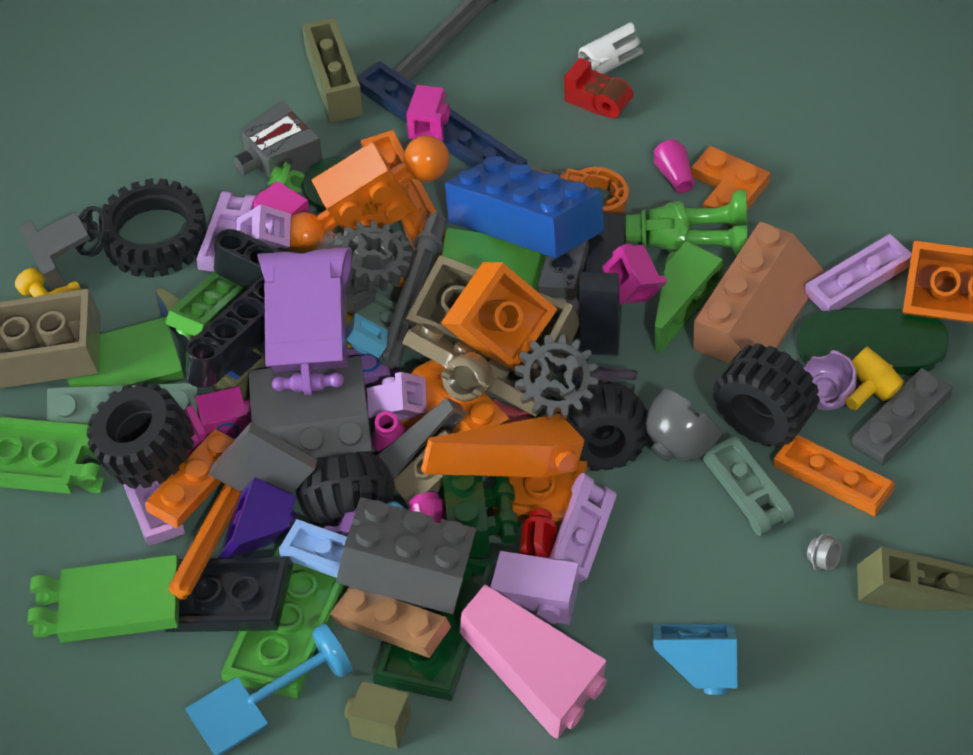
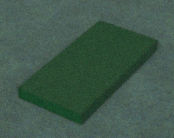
M468 558L454 613L450 614L427 607L421 608L446 617L451 626L433 654L428 658L385 642L373 675L374 684L452 701L471 647L460 634L461 613L484 585L491 587L496 563Z

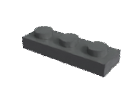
M921 368L852 437V447L883 466L952 396L953 387Z

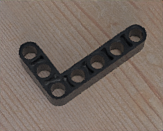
M603 211L604 231L588 240L589 249L586 257L585 272L580 273L581 353L590 350L592 352L591 355L619 356L622 305H620L619 273H605L602 267L611 259L613 251L625 244L626 212Z
M225 229L216 234L213 269L218 275L248 290L187 344L186 380L192 386L198 388H208L217 384L265 339V279L257 254L282 251L239 230Z

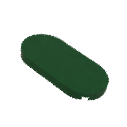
M903 309L826 310L810 316L803 322L798 332L797 349L801 359L807 364L811 357L826 356L832 350L844 354L852 361L868 346L887 363L892 364L894 370L899 375H915L921 368L930 371L935 368V364L939 363L940 360L941 362L943 361L948 350L949 336L947 329L939 319L903 314Z

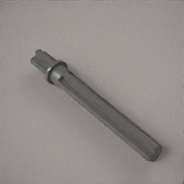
M466 0L395 71L411 81L484 8L488 7L491 3H496L498 0Z
M437 212L430 213L429 218H426L422 233L417 235L414 241L416 249L388 329L387 347L379 358V363L387 366L388 369H395L401 362L406 347L402 342L408 330L411 329L406 317L432 270L436 256L443 250L442 237L447 225V218L439 217Z

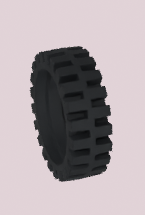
M153 178L145 179L144 186H140L139 182L136 181L131 183L132 190H128L125 186L118 190L119 197L112 194L108 198L109 205H103L102 209L106 211L110 221V232L104 251L107 258L109 257L110 262L114 266L118 265L121 271L126 273L130 269L131 274L138 277L142 271L145 272L146 277H154L155 271H160L161 276L169 275L168 268L172 267L176 273L182 270V262L190 265L194 262L193 255L198 256L207 232L206 218L199 197L196 193L193 194L188 186L182 188L181 183L173 181L169 186L168 180L161 178L158 184H154ZM169 210L181 214L187 219V225L179 235L168 242L158 245L138 246L124 241L119 236V231L128 220L147 211ZM99 215V220H98V221H99V231L101 232V231H102V221H101V217H100V215Z

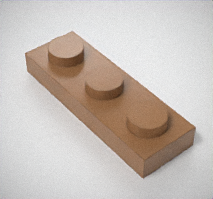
M353 587L348 588L330 613L332 619L338 625L430 658L451 628L447 618L390 597Z

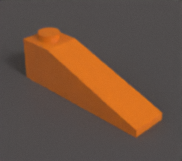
M559 413L554 414L551 420L547 419V416L430 437L427 441L421 470L424 474L544 478L577 471L585 440Z

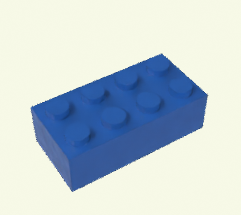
M500 156L488 157L479 165L463 170L458 176L445 182L449 222L553 258H558L604 231L602 191L587 187L582 182H571L559 178L558 175L553 173H543L534 170L528 165H518L506 161Z

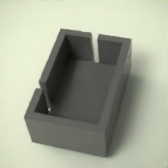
M360 497L344 544L336 583L453 614L476 528L441 519L439 524L433 522V516L425 515L419 511H411L388 505L381 501Z

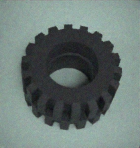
M755 344L753 347L748 345L740 350L713 387V400L717 403L716 408L718 412L724 416L723 419L733 426L740 435L743 434L749 440L755 443L760 442L763 446L768 447L771 445L783 447L784 444L788 445L791 443L817 409L820 397L817 395L819 392L817 385L812 382L814 378L810 372L803 368L804 366L799 361H795L791 358V355L784 351H778L776 347L768 346L766 348L762 344Z
M138 382L135 387L128 384L122 387V391L118 393L114 391L109 394L110 398L106 402L102 401L97 406L99 411L97 414H92L89 420L92 426L87 428L86 436L90 439L87 443L96 459L121 485L126 484L129 488L136 489L139 485L143 488L152 487L153 482L157 481L158 484L166 481V476L170 473L175 475L180 470L178 468L180 463H186L189 458L187 451L193 449L194 441L191 437L195 433L193 426L190 424L191 420L165 388L162 389L158 384L151 383L148 386L146 382Z

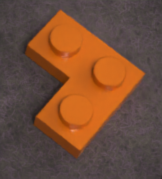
M709 146L691 167L693 178L715 187V190L703 203V208H716L727 205L735 191L746 190L748 210L768 186L771 178V172L712 146Z

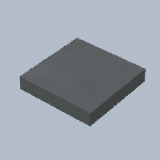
M251 422L212 464L209 475L239 492H242L253 478L256 477L292 494L315 470L317 459Z

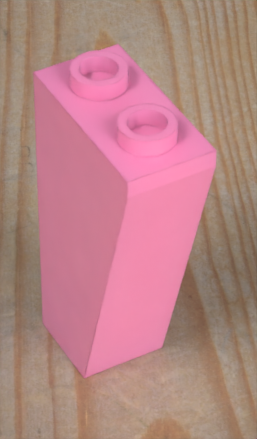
M487 585L481 588L461 613L460 634L549 734L556 739L561 736L566 728L572 730L578 724L585 710L582 707L588 699L596 700L607 683V679L604 678L607 662L605 659Z

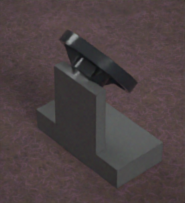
M89 206L79 216L75 211L40 231H37L31 220L19 226V229L51 289L55 290L67 285L53 259L73 248H76L77 252L84 256L93 257L98 255L107 243L110 221L104 209ZM97 211L101 217V232L98 231L97 223L93 221L92 212ZM96 237H99L97 245L91 251L86 252L83 248L85 243L92 242Z

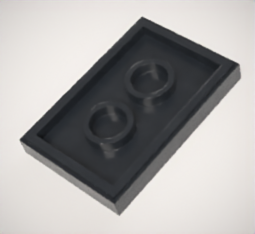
M290 557L210 558L192 593L184 600L179 599V627L164 629L165 632L278 630L293 569Z

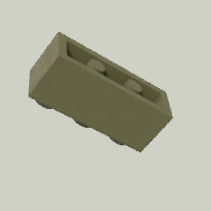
M333 17L302 24L306 56L329 122L333 123L363 116L360 85L336 18Z

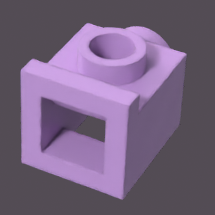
M260 204L237 218V230L276 249L279 247L284 249L290 247V213Z
M398 372L395 373V377L383 379L382 385L367 388L369 418L375 419L383 411L394 413L400 421L426 415V377Z

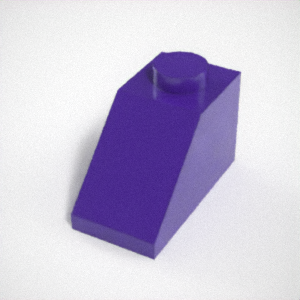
M254 477L240 493L218 557L234 558L271 545L281 533L288 534L296 518V513L292 512L296 496Z

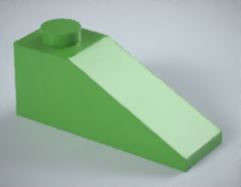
M688 241L677 252H671L664 264V276L668 282L661 288L655 322V351L659 353L663 352L707 302L723 278V259Z

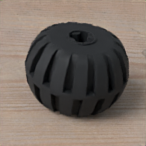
M599 380L597 388L587 389L593 394L592 401L586 402L581 400L583 409L580 413L574 411L573 408H569L568 418L566 419L585 440L580 460L587 461V467H590V471L613 470L616 467L627 466V461L634 462L643 452L641 449L646 446L648 440L645 425L647 410L641 399L627 386H622L620 383L606 381L604 384L602 380Z
M365 452L336 454L317 460L315 470L299 485L298 497L303 513L313 525L321 528L325 526H338L340 524L335 522L344 518L345 513L353 512L354 509H357L360 497L381 501L385 504L389 501L393 502L395 483L389 468L377 455Z

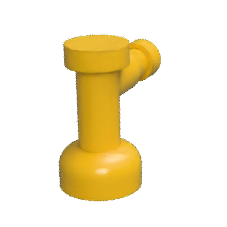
M37 268L24 270L15 280L16 289L24 296L36 297L81 290L79 283L73 281L68 283V286L59 287L48 292L43 287L45 283L44 276Z

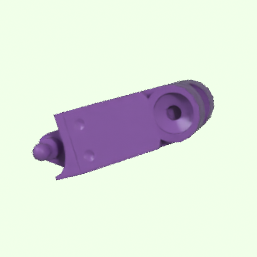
M351 248L318 249L303 254L295 252L257 254L265 279L266 367H271L273 373L301 371V373H294L290 378H274L272 388L277 392L291 389L295 393L304 392L305 396L313 395V391H322L327 386L340 387L344 382L342 374L335 372L331 375H324L322 372H313V370L348 367L345 290L351 273Z

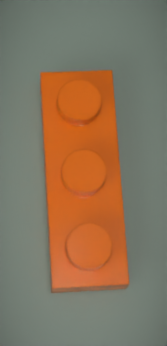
M214 429L191 453L186 463H182L178 467L180 470L175 475L171 474L146 501V512L178 529L221 483V481L209 475L212 464L235 439Z

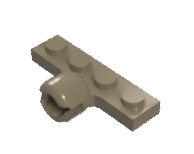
M417 324L408 330L402 344L446 368L442 371V384L452 398L462 402L472 401L483 393L490 392L535 417L544 410L542 408L535 415L532 413L534 405L532 401L522 404L521 397L526 391L515 390V382L520 379L509 374V368L494 360L488 362L481 355L476 354V350L465 343L456 342L455 344L443 337L444 333L440 329L430 324ZM547 395L544 398L549 400L551 396Z

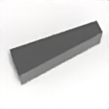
M446 398L377 456L387 465L392 477L396 478L426 448L428 438L438 436L444 429L452 432L468 413L460 403Z

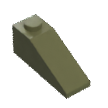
M880 547L857 564L858 602L890 609L973 610V567L887 547Z

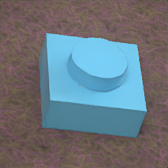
M355 313L348 323L346 341L362 354L370 353L380 358L387 347L388 330Z

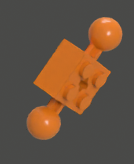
M424 135L417 137L406 147L404 161L392 168L372 141L312 179V182L327 210L319 215L310 212H299L292 215L290 247L288 249L297 253H307L323 249L327 242L328 232L337 226H340L343 231L346 226L356 230V224L359 221L365 227H370L371 221H376L377 228L382 229L386 224L392 225L403 219L406 215L417 209L404 184L414 178L419 181L430 182L443 176L450 162V155L446 145L434 136Z

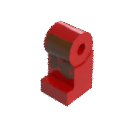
M579 58L564 76V97L566 102L607 118L618 117L634 96L632 88L626 81L618 77L610 78L592 70V62L583 58Z

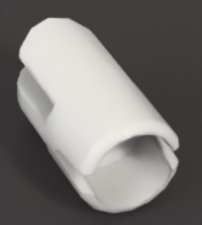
M628 23L581 47L578 52V58L589 56L590 60L588 61L592 62V70L605 74L642 55L644 52L641 47H637L640 44L638 36L630 35L635 32L634 24Z

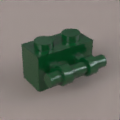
M442 475L447 520L476 528L469 558H490L489 536L500 535L501 541L504 544H512L517 540L516 530L519 528L517 513L513 511L512 504L516 498L515 488L510 483L509 477L494 476V486L483 489L482 476ZM497 506L498 513L495 516L487 517L486 507Z

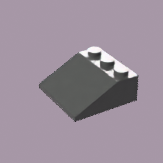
M361 356L348 357V367L313 370V372H322L324 375H331L335 372L340 373L344 377V382L340 387L327 386L322 391H313V395L305 396L304 392L295 393L291 389L277 392L272 388L274 378H290L294 373H301V371L273 373L272 368L248 371L251 420L255 425L317 460L331 455L350 452L374 454Z

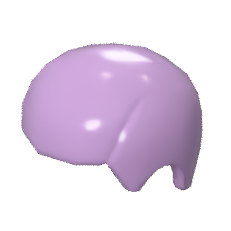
M832 350L828 355L822 357L813 356L804 367L807 372H810L814 378L812 382L818 387L819 392L817 395L820 397L817 409L830 411L843 407L846 404V398L855 391L856 369L851 359L838 351Z

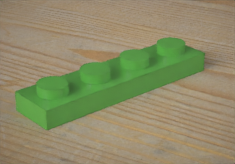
M214 271L169 310L165 324L176 328V331L181 335L195 337L248 289L218 275Z

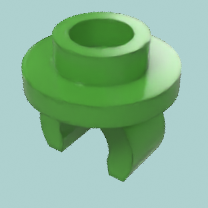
M284 162L281 167L275 166L273 168L267 185L271 186L274 182L279 181L300 194L302 189L298 187L304 181L305 175L297 170L290 171L291 164Z

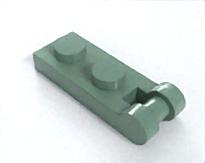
M733 436L715 445L705 453L703 462L748 518L753 531L758 536L771 531V526L778 522L783 525L794 519L793 509L787 499L737 436ZM768 503L771 509L764 512L760 506Z

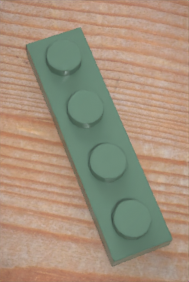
M190 383L158 384L162 389L165 388L185 413L186 407L193 405L199 417L195 396H199L198 387L192 386ZM126 385L47 388V421L88 424L92 426L89 420L92 414H97L99 411L97 406L102 401L106 402L110 398L109 394L114 391L117 393L122 391V387Z

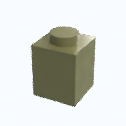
M365 681L361 682L357 694L349 697L345 708V719H349L351 737L396 749L400 745L412 716L409 693Z

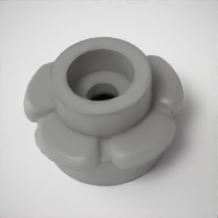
M823 533L818 538H814L807 550V558L813 564V569L817 572H820L821 569L834 570L841 558L842 544L839 540L833 539L830 534Z

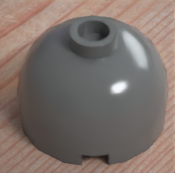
M663 389L652 401L645 419L647 435L654 442L651 447L652 451L667 462L672 458L682 462L697 461L703 458L705 453L718 444L723 432L703 411L699 415L690 408L692 403L686 398L671 390Z

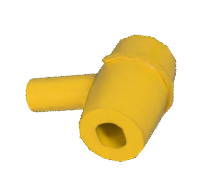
M867 346L852 360L857 377L862 384L846 398L845 402L851 410H857L873 394L882 402L887 401L901 389L904 380L894 370L892 364L887 363Z

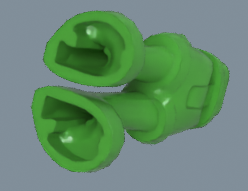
M746 190L735 191L730 202L721 207L691 208L685 207L683 202L678 201L668 202L665 206L648 210V215L646 209H642V214H627L626 243L642 242L645 247L649 245L666 249L669 252H677L688 241L694 245L723 246L731 249L735 255H738L748 240ZM701 224L735 225L731 229L697 230L690 228L691 225Z

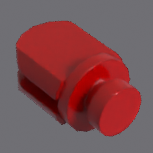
M534 509L529 513V518L523 521L520 554L543 558L550 557L556 541L557 525L552 521V514L548 510Z

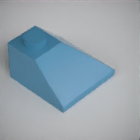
M733 623L653 624L654 649L696 689H703L705 694L721 695L728 693V688H737V638Z

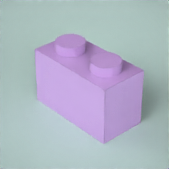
M500 551L490 588L547 624L560 623L570 625L579 589V564Z

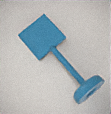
M321 624L313 631V640L319 654L252 695H249L239 678L236 677L185 708L186 713L214 755L224 754L269 726L256 704L325 662L338 677H345L353 672L352 665L344 649L326 624Z

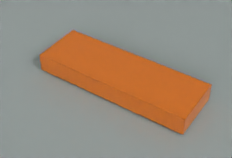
M797 435L788 445L785 444L774 458L773 467L874 517L895 488V482L800 435Z

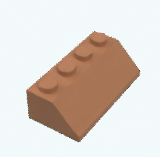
M760 221L694 320L693 350L730 364L738 352L748 345L753 347L755 344H762L766 348L773 346L778 349L809 301L805 292V284L825 273V270L793 233Z

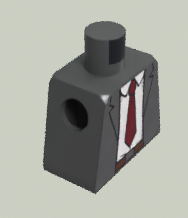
M284 101L275 105L243 129L244 152L233 157L234 165L241 175L244 176L258 168L267 179H269L275 166L281 167L284 162L291 164L290 171L297 170L301 172L323 161L320 138Z

